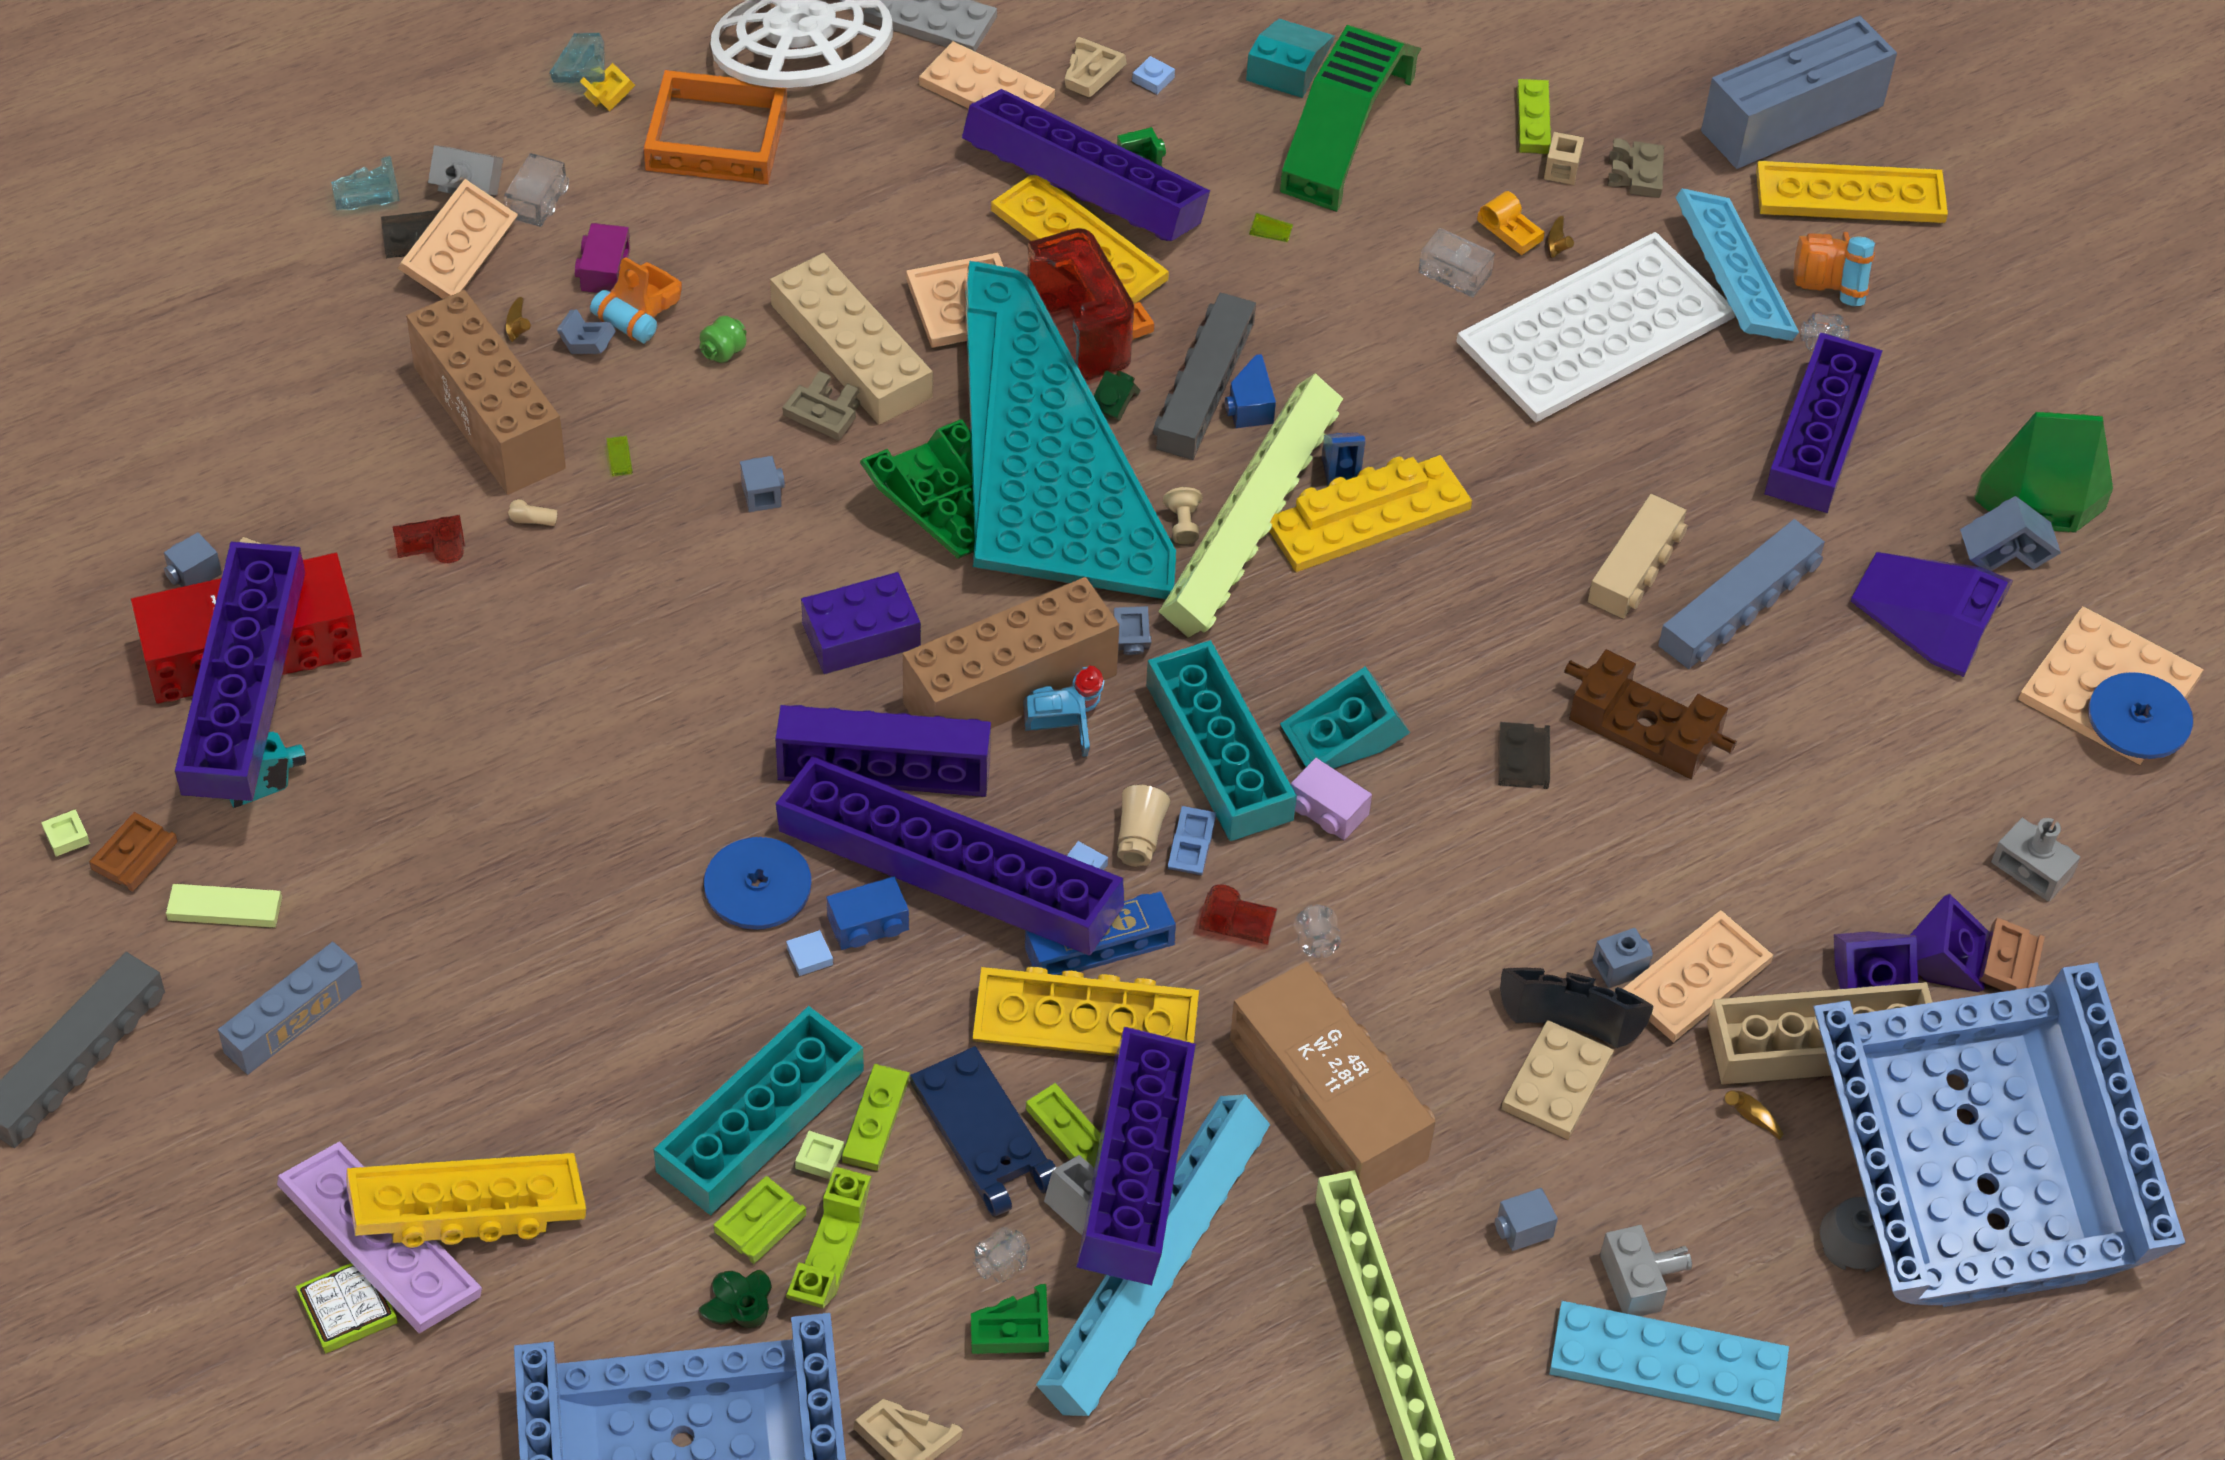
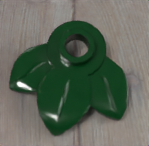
M760 1269L752 1272L746 1278L735 1271L720 1272L714 1277L712 1282L713 1292L716 1297L699 1307L700 1314L714 1324L724 1325L735 1321L742 1327L755 1328L761 1325L767 1318L769 1311L767 1296L772 1289L770 1278Z

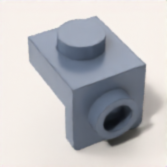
M577 309L570 310L557 328L558 334L571 354L602 353L616 332L611 322L585 323Z
M1148 606L1114 608L1113 616L1120 624L1118 650H1124L1125 655L1143 654L1144 649H1149L1152 643L1149 633Z

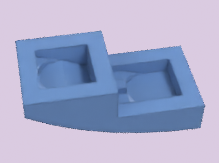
M1185 806L1181 807L1168 869L1203 875L1216 820V812Z

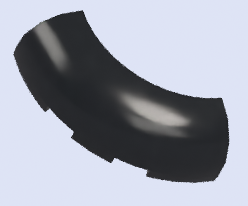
M1522 967L1502 969L1500 983L1502 1003L1508 1016L1515 1023L1546 1024L1547 1020L1560 1026L1590 1034L1611 1044L1615 1048H1620L1628 1045L1641 1034L1647 1026L1654 1006L1637 995L1619 987L1615 988L1614 992L1607 988L1594 986L1596 979L1567 972L1566 978H1560L1555 975H1544L1545 970L1543 968Z

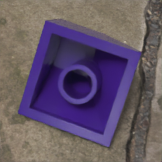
M1951 894L1945 895L1910 934L1915 935L1917 938L1918 974L1930 983L1976 992L1983 991L1985 983L1979 981L1990 932Z
M1871 931L1834 934L1835 971L1840 989L1918 983L1917 938L1915 935Z

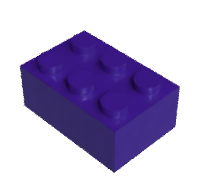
M898 572L801 598L802 625L823 674L903 653L921 646V622Z

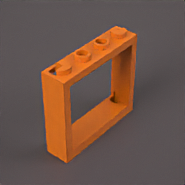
M665 70L644 145L645 171L768 185L787 110V88L759 86L731 77ZM671 97L771 108L761 151L751 152L660 141ZM655 157H661V160H657ZM755 168H761V171H755Z

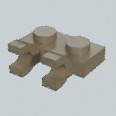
M1614 138L1613 149L1609 154V164H1612V170L1608 176V186L1630 187L1629 194L1660 198L1663 187L1664 146L1634 141L1632 147H1630L1629 143L1625 140Z
M819 371L809 388L801 385L797 387L782 407L783 416L839 441L856 419L855 410L860 405V400L855 397L859 393V388L847 383L838 399L834 401L828 398L832 393V388L827 386L831 381V376Z

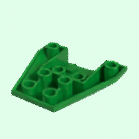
M2035 412L1981 474L1975 492V501L1990 512L2000 506L2002 502L2016 496L2050 521L2054 531L2076 533L2106 510L2113 491L2103 416Z
M962 419L938 428L929 441L921 446L896 456H892L889 450L885 449L860 461V464L877 489L957 559L974 552L971 432Z

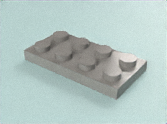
M880 0L890 12L894 31L944 47H948L954 41L975 52L997 18V8L972 0ZM865 8L863 11L864 21L882 27V14L875 8Z

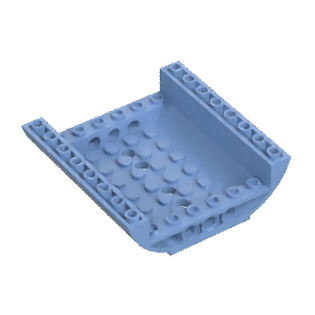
M2098 962L2064 967L2050 985L1855 1015L1853 1014L1850 1000L1813 1007L1895 1298L1910 1304L1943 1305V1307L2086 1284L2088 1281L2113 1275L2152 1261L2185 1244ZM1947 1076H1959L1964 1082V1089L1955 1090L1951 1088L1947 1083ZM1966 1109L1970 1111L1975 1119L1974 1124L1967 1125L1962 1123L1957 1117V1110ZM1980 1178L1990 1180L1995 1187V1193L1988 1195L1981 1192L1977 1186V1180ZM1995 1213L2000 1215L2005 1221V1229L1997 1230L1992 1228L1987 1220L1988 1214Z
M823 1313L791 1317L792 1339L559 1364H557L554 1341L514 1345L520 1460H846L831 1314ZM679 1433H688L694 1438L692 1443L685 1447L676 1446L672 1442V1439Z

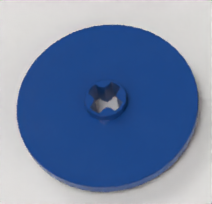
M2129 672L2111 676L2096 687L2089 702V719L2096 734L2111 748L2131 757L2156 759L2171 755L2184 746L2193 728L2192 710L2181 692L2165 680L2149 674Z
M767 837L745 838L727 845L712 858L704 876L705 896L712 910L726 922L746 929L772 928L789 921L807 903L812 886L811 872L805 858L791 845ZM758 879L764 881L760 882L758 887L752 886V883H756Z

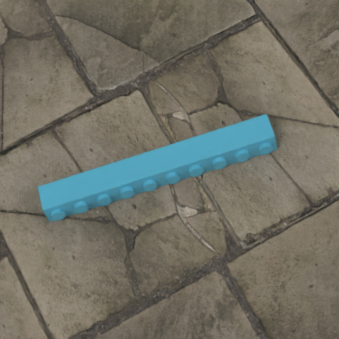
M1246 1094L1220 1096L1176 1164L1163 1250L1152 1286L1106 1275L1036 1384L1062 1415L1089 1416L1098 1406L1101 1395L1110 1381L1116 1377L1118 1368L1128 1352L1136 1345L1139 1334L1146 1323L1154 1316L1159 1302L1172 1287L1174 1278L1183 1264L1190 1258L1192 1250L1201 1235L1209 1228L1211 1219L1219 1206L1227 1199V1194L1236 1179L1244 1172L1245 1165L1254 1150L1262 1143V1138L1268 1130L1270 1123Z

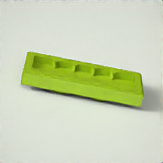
M874 1064L842 1154V1163L875 1171L879 1170L910 1080V1072Z

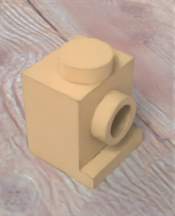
M1558 132L1553 133L1544 175L1545 180L1571 185L1575 184L1584 137Z

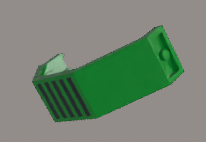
M1346 25L1312 83L1282 168L1281 193L1336 212L1339 210L1342 204L1344 183L1373 103L1390 74L1405 79V84L1411 85L1415 78L1417 57L1422 48L1366 29Z

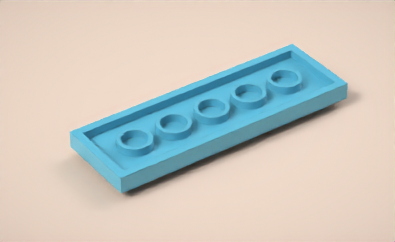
M1682 188L1675 198L1683 216L1687 219L1693 231V236L1704 253L1705 259L1709 262L1716 276V281L1727 298V303L1734 311L1740 328L1748 334L1793 341L1799 331L1730 198Z
M1561 1301L1549 1375L1779 1421L1789 1346Z

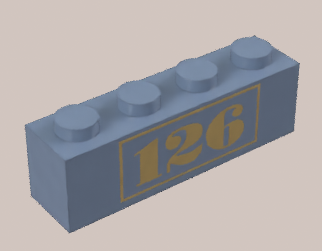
M331 942L218 1029L224 1054L247 1075L362 987L357 963L337 944Z

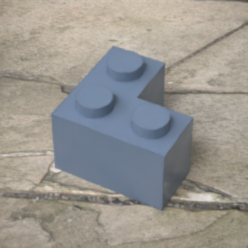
M2016 496L2002 502L2000 506L1976 518L1972 523L1960 529L1970 561L1990 571H1993L2014 557H2017L2034 570L2061 554L2051 522Z

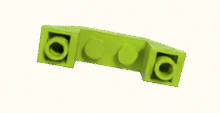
M835 1166L823 1197V1217L805 1264L799 1262L786 1294L787 1299L824 1308L837 1294L860 1232L871 1176Z

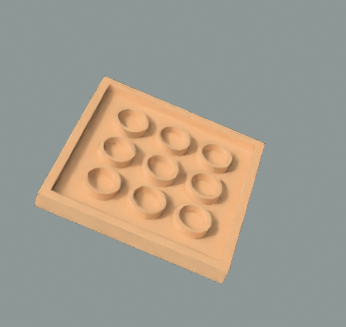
M2082 606L2025 685L2018 700L2141 765L2144 759L2131 757L2116 751L2107 745L2094 731L2088 714L2089 702L2094 690L2102 681L2111 676L2137 672L2165 680L2179 690L2186 699L2200 679L2204 669Z

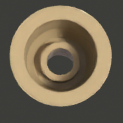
M1132 785L1125 788L1122 792V816L1117 842L1119 847L1117 857L1124 864L1137 867L1140 865L1147 866L1151 863L1152 854L1156 850L1161 825L1170 805L1169 796L1158 788L1147 785Z

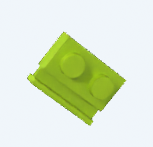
M765 1176L713 1224L714 1232L739 1253H744L750 1258V1262L755 1264L806 1216V1207L795 1202L793 1196L768 1176Z

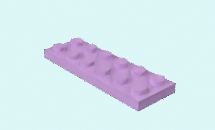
M340 1141L278 1175L277 1186L419 1334L480 1298L482 1287L436 1240L425 1241L418 1247L410 1248L406 1247L403 1243H393L391 1233L355 1236L346 1182L347 1168L364 1166Z

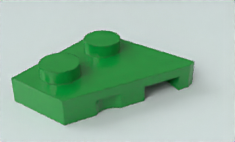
M1046 1284L1035 1286L1034 1293L1016 1300L1014 1296L1000 1301L996 1306L985 1307L971 1313L972 1354L1049 1352Z

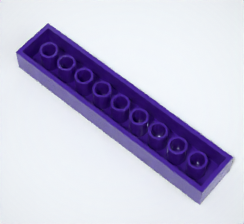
M813 756L775 803L779 832L889 876H895L899 880L1089 956L1124 907L1123 878Z

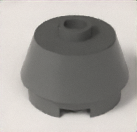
M1866 1197L1849 1198L1832 1208L1824 1216L1820 1225V1238L1824 1246L1823 1251L1834 1265L1843 1270H1846V1267H1851L1854 1269H1866L1865 1272H1869L1884 1262Z

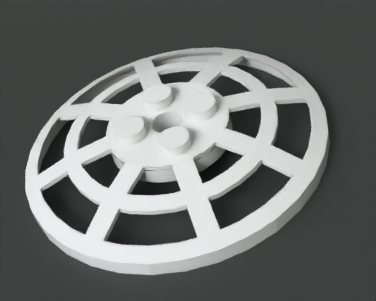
M746 0L731 9L720 19L711 34L710 44L713 58L720 69L740 81L766 87H806L844 78L873 63L883 54L893 37L892 18L889 10L880 0H840L842 2L833 4L820 0ZM773 3L776 5L768 12L755 13L767 4ZM862 8H875L882 14V27L880 31L863 25L864 14ZM853 10V21L836 18L835 12ZM763 21V28L749 35L746 33L747 22ZM737 24L736 32L739 41L724 51L719 37L726 27ZM837 28L846 30L837 38L831 41L827 40L834 34ZM858 33L874 39L863 50L844 60H841L835 49L852 40ZM766 37L768 41L777 45V47L763 46L757 43V41ZM816 45V46H814V47L803 48V49H789V48H800V47H807V46ZM747 48L751 52L772 59L768 70H762L741 64L732 59V57ZM823 54L829 63L827 66L815 69L781 71L785 59L807 58Z

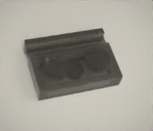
M440 210L382 216L381 222L386 259L406 256Z
M1500 722L1498 730V785L1533 788V785H1542L1543 789H1548L1550 783V725H1545L1544 728L1534 727V724Z

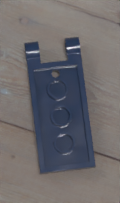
M976 1046L910 1075L911 1085L993 1217L1012 1209L1011 1199L1003 1184L1029 1172L1040 1192L1043 1194L1047 1192L1052 1170L1056 1166L1051 1159L1046 1158ZM1005 1160H1009L1011 1162L1008 1165L1001 1164Z

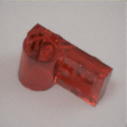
M460 515L440 517L438 519L392 527L398 558L433 552L439 562L448 564L457 562L464 554L465 543Z
M1221 884L1214 885L1207 893L1199 920V929L1268 945L1277 915V908L1241 900L1240 893L1233 887Z

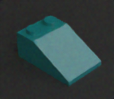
M1278 18L1259 34L1248 54L1246 81L1303 98L1329 51L1335 35Z
M1366 666L1280 723L1306 767L1315 758H1318L1334 769L1380 753L1410 733L1385 691Z

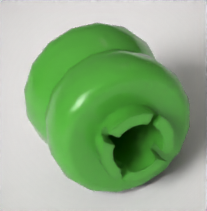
M729 316L718 317L712 325L705 327L700 332L699 347L703 349L701 350L703 355L707 359L719 363L727 362L735 353L740 352L746 346L747 332L743 330L745 328L738 319L735 320V318Z

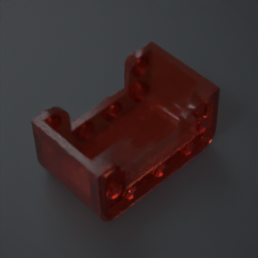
M1075 228L1028 242L1027 277L1033 282L1048 312L1054 313L1069 308L1075 318L1073 320V330L1077 335L1076 354L1073 356V359L1085 381L1101 377L1105 371L1114 373L1127 368L1132 359L1135 306L1095 236L1086 229Z

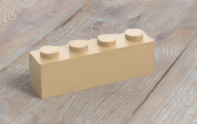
M1650 494L1592 580L1588 603L1623 619L1630 608L1636 609L1642 600L1644 587H1651L1654 583L1660 563L1665 565L1668 562L1673 551V543H1680L1688 526L1684 524L1687 510Z

